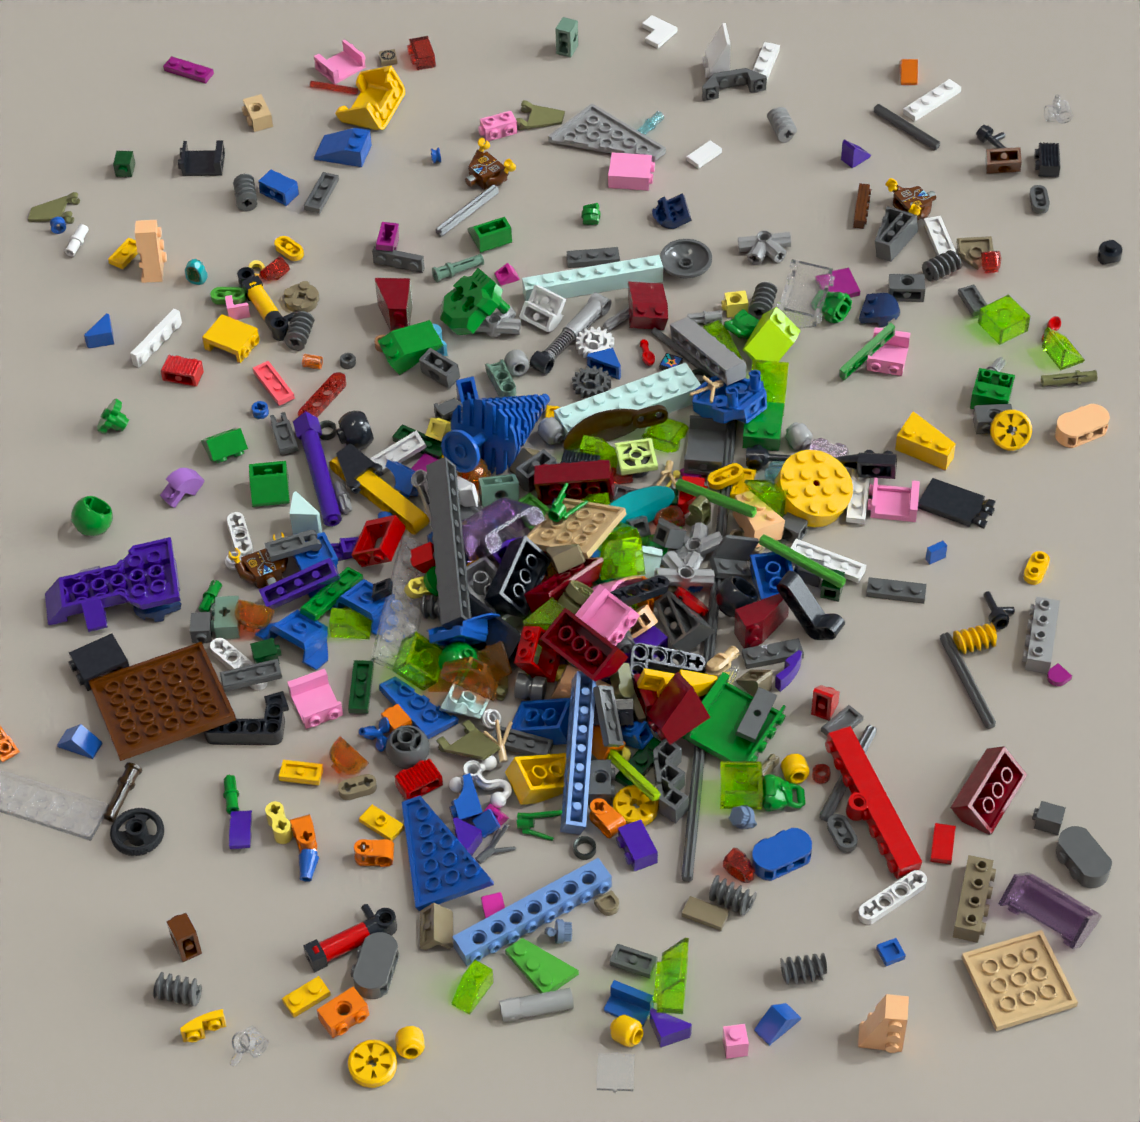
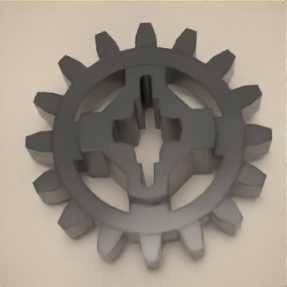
M586 366V370L580 368V373L575 372V377H572L573 390H575L576 395L581 394V398L585 396L589 398L611 389V376H608V371L603 372L602 367L596 369V366H593L590 369L589 366Z

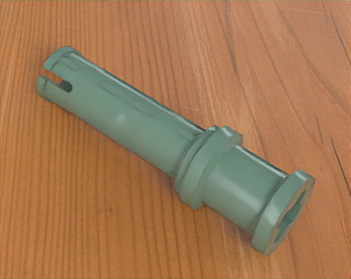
M478 254L455 263L447 262L444 266L438 268L432 267L433 278L436 282H440V279L446 277L452 278L455 276V273L484 265V258L482 254Z

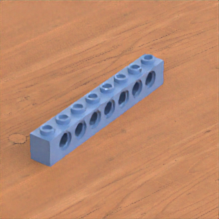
M581 671L576 672L571 682L560 832L581 835L586 828L595 709L593 687H596V681L594 682Z
M597 858L452 936L453 947L466 966L477 963L484 956L496 953L506 944L514 943L519 937L534 932L539 926L551 923L561 914L569 913L574 907L589 902L594 896L606 893L612 887V876L600 859Z

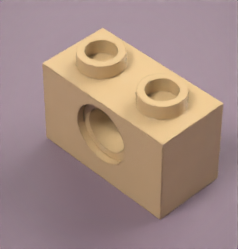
M262 94L243 99L244 106L241 107L244 116H247L248 126H252L254 132L273 127L272 116Z

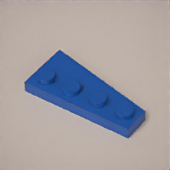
M396 676L379 684L381 693L393 706L399 704L411 718L412 726L421 729L428 739L458 724L459 718L454 715L450 716L444 711H439L441 706H435L429 702V698L417 694L414 688Z

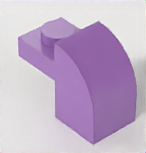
M179 468L166 478L169 483L160 496L171 507L175 508L185 493L195 496L205 480L195 470Z

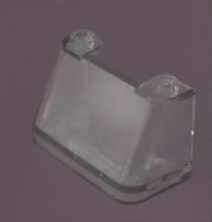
M794 259L791 260L790 273L787 276L781 300L777 302L776 307L799 329L816 327L817 323L821 324L823 317L821 311L829 287H833L835 276H832L833 268Z

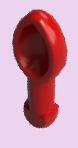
M1058 316L1052 317L1048 321L1047 331L1042 336L1043 343H1049L1053 333L1061 327V319Z
M642 339L639 343L643 352L642 361L646 365L652 366L655 362V355L649 350L648 341Z

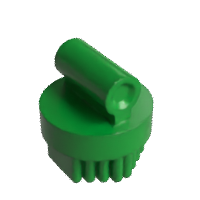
M598 203L583 206L581 217L584 225H598L601 217Z

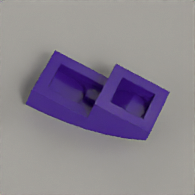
M358 537L340 538L339 543L331 544L338 561L353 558L351 554L358 541Z
M798 650L785 660L784 670L775 677V688L781 692L797 675L801 666L802 651Z
M252 810L231 811L230 849L251 847Z

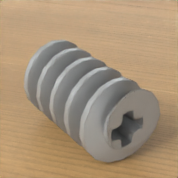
M778 107L767 113V118L779 141L784 143L790 141L797 132V128L787 109Z

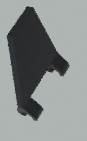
M351 443L336 453L347 486L354 494L361 491V488H359L360 482L356 479L369 469L378 477L383 475L381 471L383 469L382 465L373 462Z

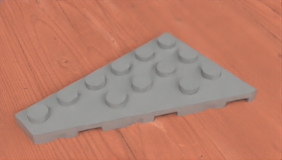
M590 104L548 136V141L551 143L611 154L613 152L652 155V161H656L666 153L664 146L594 104Z

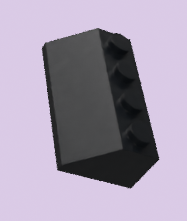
M526 535L510 541L484 600L497 612L526 618L530 607L524 594L542 582L551 562L548 555Z
M469 595L471 618L488 613L496 614L475 596ZM500 616L488 619L486 642L471 646L479 650L486 659L492 660L498 669H502L509 674L519 667L514 661L521 633Z

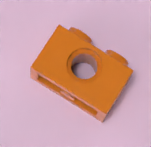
M353 986L318 1008L317 1014L321 1024L331 1037L335 1038L338 1035L345 1034L355 1024L365 1021L369 1016L367 1003ZM344 1012H347V1013H348L347 1015H344V1016L340 1015V1014H342V1013H344Z

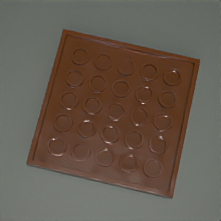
M202 642L89 680L91 690L120 761L236 720L235 713Z

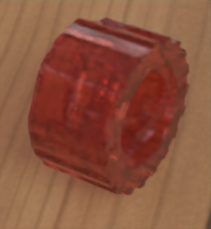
M826 764L815 765L812 772L813 780L819 784L830 780V767ZM822 771L826 773L823 776L817 774Z

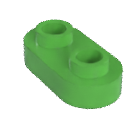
M216 287L210 293L211 300L215 304H226L225 296L232 295L233 304L235 305L241 304L246 300L245 290L241 287Z

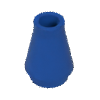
M303 849L301 854H299V879L301 881H312L319 860L318 852L313 849Z

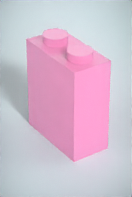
M612 152L608 173V188L649 191V185L653 184V174L651 172L655 171V162H652V155Z

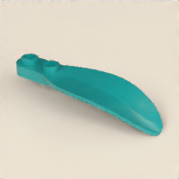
M650 486L631 491L614 500L609 505L625 508L626 515L606 539L618 538L629 534L630 531L626 523L628 519L642 515L647 516L648 523L655 519L672 503L675 497L674 491L666 486Z

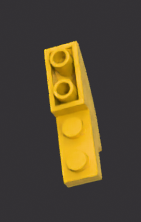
M644 668L637 681L638 688L657 691V696L659 697L674 674ZM681 669L679 671L694 688L698 697L708 694L718 679L714 675Z

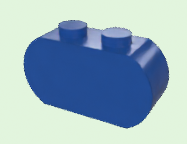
M790 828L786 831L778 832L773 837L760 840L755 844L752 852V869L754 873L763 880L772 881L807 865L811 859V837L802 829Z

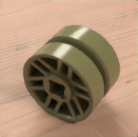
M571 580L565 589L566 592L562 593L557 602L562 609L567 608L575 615L594 590L579 581Z

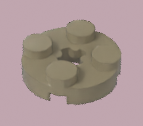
M302 281L284 290L285 306L292 312H295V310L310 312L318 305L319 292L308 281Z

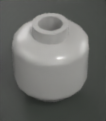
M512 350L506 354L504 362L511 375L521 376L528 371L529 361L523 351Z
M547 417L541 420L538 425L539 436L550 445L560 443L564 439L562 424L554 417Z
M795 422L786 429L785 438L793 449L805 450L811 445L810 441L813 435L805 424Z

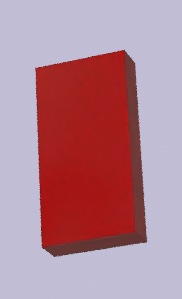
M935 823L930 862L951 865L956 826Z

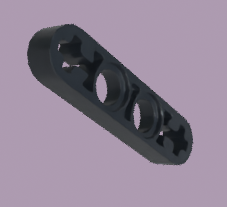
M658 575L616 589L610 593L627 606H631L665 594L668 591L670 581L668 578Z

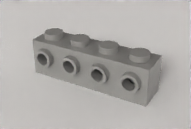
M1036 597L1035 604H1031L1029 615L1033 616V618L1028 620L1027 631L1031 632L1030 635L1026 634L1025 646L1028 647V651L1024 650L1022 662H1026L1025 670L1048 674L1050 670L1060 600Z

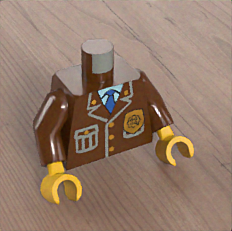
M480 138L478 140L480 148L476 150L468 166L469 176L465 178V182L469 187L477 184L486 190L492 185L500 186L503 182L507 181L508 172L515 171L516 165L511 159H506L503 165L487 151L484 153V150L490 148V143L487 140L485 142L484 138Z
M889 178L885 185L888 187L889 192L894 193L892 205L898 210L917 215V221L927 218L931 213L932 201L936 200L935 192L930 191L926 193L920 186L902 188L897 185L898 183L894 179Z
M235 548L236 557L232 556L230 551L228 552V558L235 562L234 566L240 578L250 584H254L259 589L283 579L282 573L286 571L288 557L271 562L266 550L262 549L241 557L240 561L239 556L241 552L238 548Z

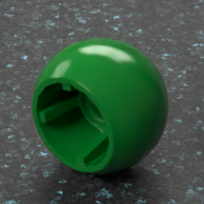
M86 496L78 500L73 506L71 520L74 527L81 534L98 536L106 532L111 526L113 513L111 507L102 499L95 496Z

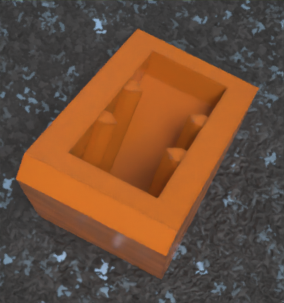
M901 59L899 61L901 85H917L918 59Z

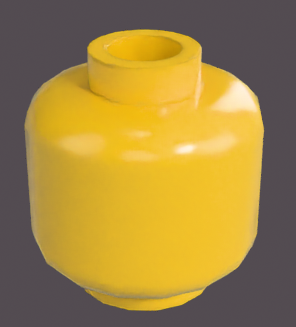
M790 754L781 761L782 773L785 780L789 783H802L809 776L810 770L806 759L802 755Z
M628 1015L619 1016L610 1025L611 1038L625 1047L637 1045L642 1040L644 1034L642 1024Z
M406 1026L396 1033V1050L401 1057L415 1059L423 1053L425 1047L424 1035L418 1027Z

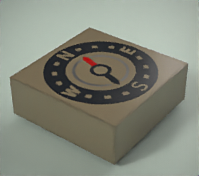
M395 49L379 51L382 66L398 64Z

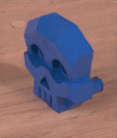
M751 370L749 372V379L744 378L730 385L724 383L722 387L715 389L713 403H710L711 390L694 395L692 401L693 411L701 417L713 418L714 422L722 424L733 420H739L748 424L767 409V394L763 381H761V372L759 370ZM717 376L709 378L712 382L720 380ZM705 381L695 391L708 386V383Z

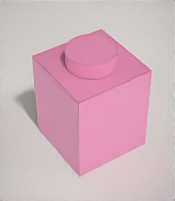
M745 1024L723 1026V1045L726 1059L748 1056L749 1042Z

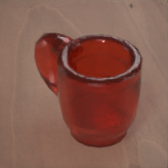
M1000 251L981 252V263L985 273L999 272L1002 260Z

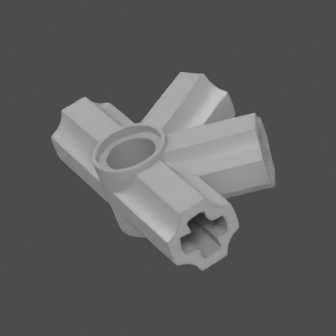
M763 230L758 232L757 236L738 238L739 252L750 251L747 258L754 265L762 263L766 255L774 262L779 263L786 256V250L782 247H791L790 232L771 234V232Z
M510 306L509 311L505 314L497 311L487 316L475 332H486L490 337H497L501 333L520 335L521 320L513 319L516 317V312Z
M695 523L691 528L690 537L685 535L682 548L673 551L682 561H684L688 552L693 551L700 553L704 560L706 554L716 550L723 538L719 531L708 535L709 528L707 525Z
M671 550L661 558V563L665 568H655L654 576L660 575L668 578L670 581L669 586L682 587L685 590L690 586L713 587L715 574L712 569H699L703 558L700 556V553L695 551L688 552L684 561H682Z

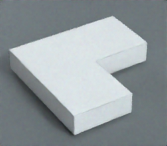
M653 15L642 23V28L652 32L645 38V42L656 48L661 47L677 33L676 26Z

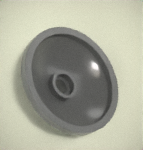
M678 239L668 243L662 249L660 259L663 269L667 273L678 278L687 279L700 276L710 268L712 253L700 241Z

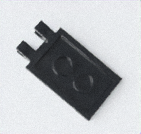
M932 478L918 502V509L968 527L973 523L985 529L988 522L986 519L988 515L992 516L995 511L994 505L996 501L992 499L985 500L983 495Z

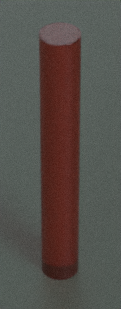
M310 81V87L358 94V88Z

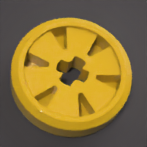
M1005 410L997 414L992 420L990 435L998 447L1010 451L1018 450L1024 447L1030 440L1032 425L1024 413L1018 410ZM1009 425L1016 429V431H1013V435L1006 431V429H1009Z
M629 785L622 788L615 795L613 809L624 817L626 824L641 819L644 826H646L658 814V801H651L635 785Z
M380 1040L361 1042L353 1048L348 1058L350 1076L357 1084L363 1087L375 1088L386 1084L393 1078L397 1069L394 1050L390 1045ZM373 1060V1062L376 1063V1066L372 1067L369 1064V1061Z

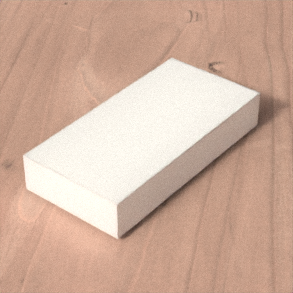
M710 140L689 154L686 161L699 169L721 154L722 148Z

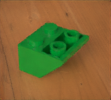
M505 217L467 228L480 253L512 243V229Z
M979 368L972 392L970 409H974V406L1009 404L1015 375Z
M286 461L249 464L252 507L290 503L289 475Z

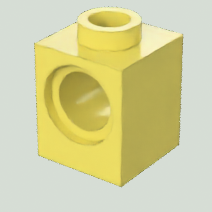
M746 291L724 293V300L721 301L722 311H726L727 318L734 317L742 309L748 312Z
M430 418L425 435L442 441L445 434L451 431V422L441 418Z

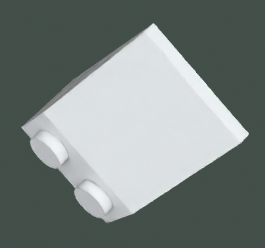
M722 23L707 47L705 57H703V67H706V78H710L714 73L730 70L731 44L726 23Z

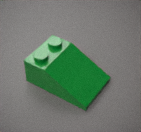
M430 320L393 330L378 340L387 361L399 375L418 364L419 359L429 348L437 351L444 346Z
M767 402L766 410L748 424L744 423L742 448H753L754 445H761L769 451L780 450L784 403Z

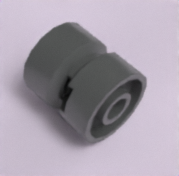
M518 673L514 697L523 700L530 697L531 701L544 700L547 690V677L536 675L532 678L530 674Z

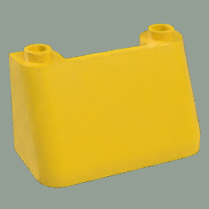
M392 66L361 71L356 79V86L360 94L350 109L346 106H340L335 112L341 122L373 130L386 128L405 95L404 85Z

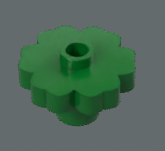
M114 399L103 410L97 425V431L105 434L110 427L121 432L126 428L129 419L120 412L122 401Z

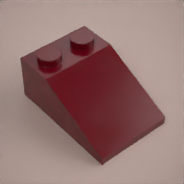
M628 281L629 328L653 329L656 327L658 330H665L668 321V303L663 284Z
M780 593L735 609L734 634L743 649L762 644L788 617L789 607Z

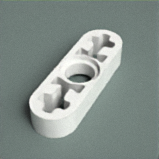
M239 512L229 514L227 522L234 547L240 550L242 556L253 553L252 542L243 514ZM235 520H237L239 523V526L237 527L235 526ZM238 533L245 534L242 538L235 537ZM245 544L246 551H243L241 545Z

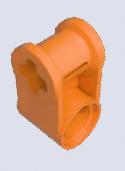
M597 798L590 803L589 820L607 838H612L618 833L619 827L627 825L624 817L615 811L604 799Z
M310 814L290 819L291 829L294 838H296L300 853L303 849L317 851L316 835Z
M388 839L358 840L354 844L355 862L360 866H391L394 859V842Z

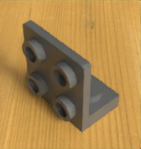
M725 535L709 559L715 578L726 579L731 576H739L749 581L752 575L747 560L758 545L759 539Z

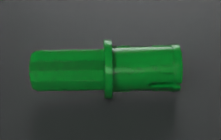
M217 580L211 581L208 590L203 593V600L198 608L199 612L210 611L213 603H215V597H217L222 588L221 582Z
M229 774L224 778L225 791L223 797L226 799V812L231 814V811H239V791L237 790L236 777Z

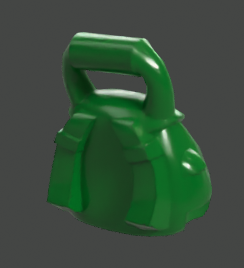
M819 292L812 302L813 310L824 315L825 320L829 323L842 322L852 308L850 296L847 293ZM825 295H826L825 300L822 302V304L820 305V307H818L819 304L821 303V301L823 300V298H824Z
M742 309L731 320L724 322V328L738 338L749 339L759 320Z
M772 774L763 777L761 800L766 812L782 810L785 807L797 809L802 808L806 804L805 790L800 785L789 783ZM792 789H796L797 803L793 801Z

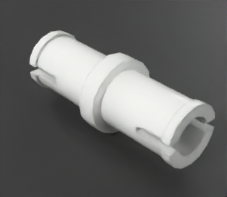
M80 224L75 234L70 237V242L65 249V253L68 256L74 257L79 246H82L84 243L83 239L89 231L87 226Z

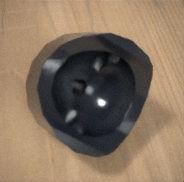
M1115 240L1102 242L1097 255L1100 264L1119 262L1123 251L1122 246Z

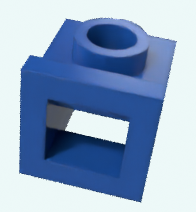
M634 721L632 726L630 724L628 726H621L625 746L643 750L653 738L651 729L646 721H643V723Z

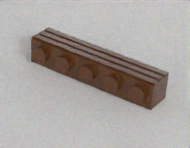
M859 183L853 228L864 229V225H867L866 217H868L867 210H869L871 197L869 195H871L872 191L870 184Z

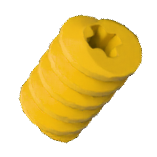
M991 622L990 625L984 624L982 627L977 625L975 629L969 627L967 630L961 629L960 632L956 630L953 632V640L958 650L961 649L962 653L966 654V648L972 653L974 652V646H976L978 651H981L982 644L985 649L989 648V643H991L992 647H996L997 634Z

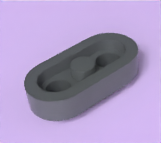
M1042 185L1032 186L1029 193L1032 210L1039 214L1046 213L1050 205L1047 189Z
M842 814L831 815L828 819L827 829L837 847L843 852L855 850L858 838L848 819Z

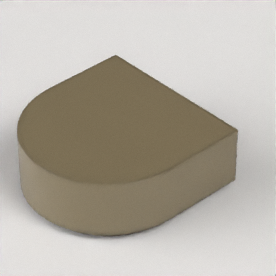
M612 890L594 900L595 906L606 916L614 915L619 910V899Z

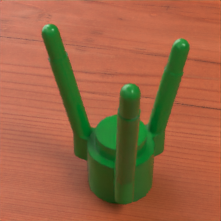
M568 483L564 484L557 499L547 512L548 517L554 522H559L561 519L566 520L571 514L588 504V501L585 500L566 512V506L562 502L566 497L565 491Z
M562 810L535 813L518 812L517 829H522V834H530L553 841V837L530 830V828L535 827V818L561 816Z

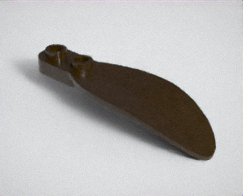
M655 405L639 410L612 409L595 413L580 421L568 432L563 441V448L571 451L620 438L635 431L637 428L641 429L662 424L668 419L667 409L663 405Z

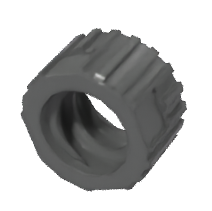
M344 353L340 356V366L342 368L352 369L355 366L356 357L352 353Z

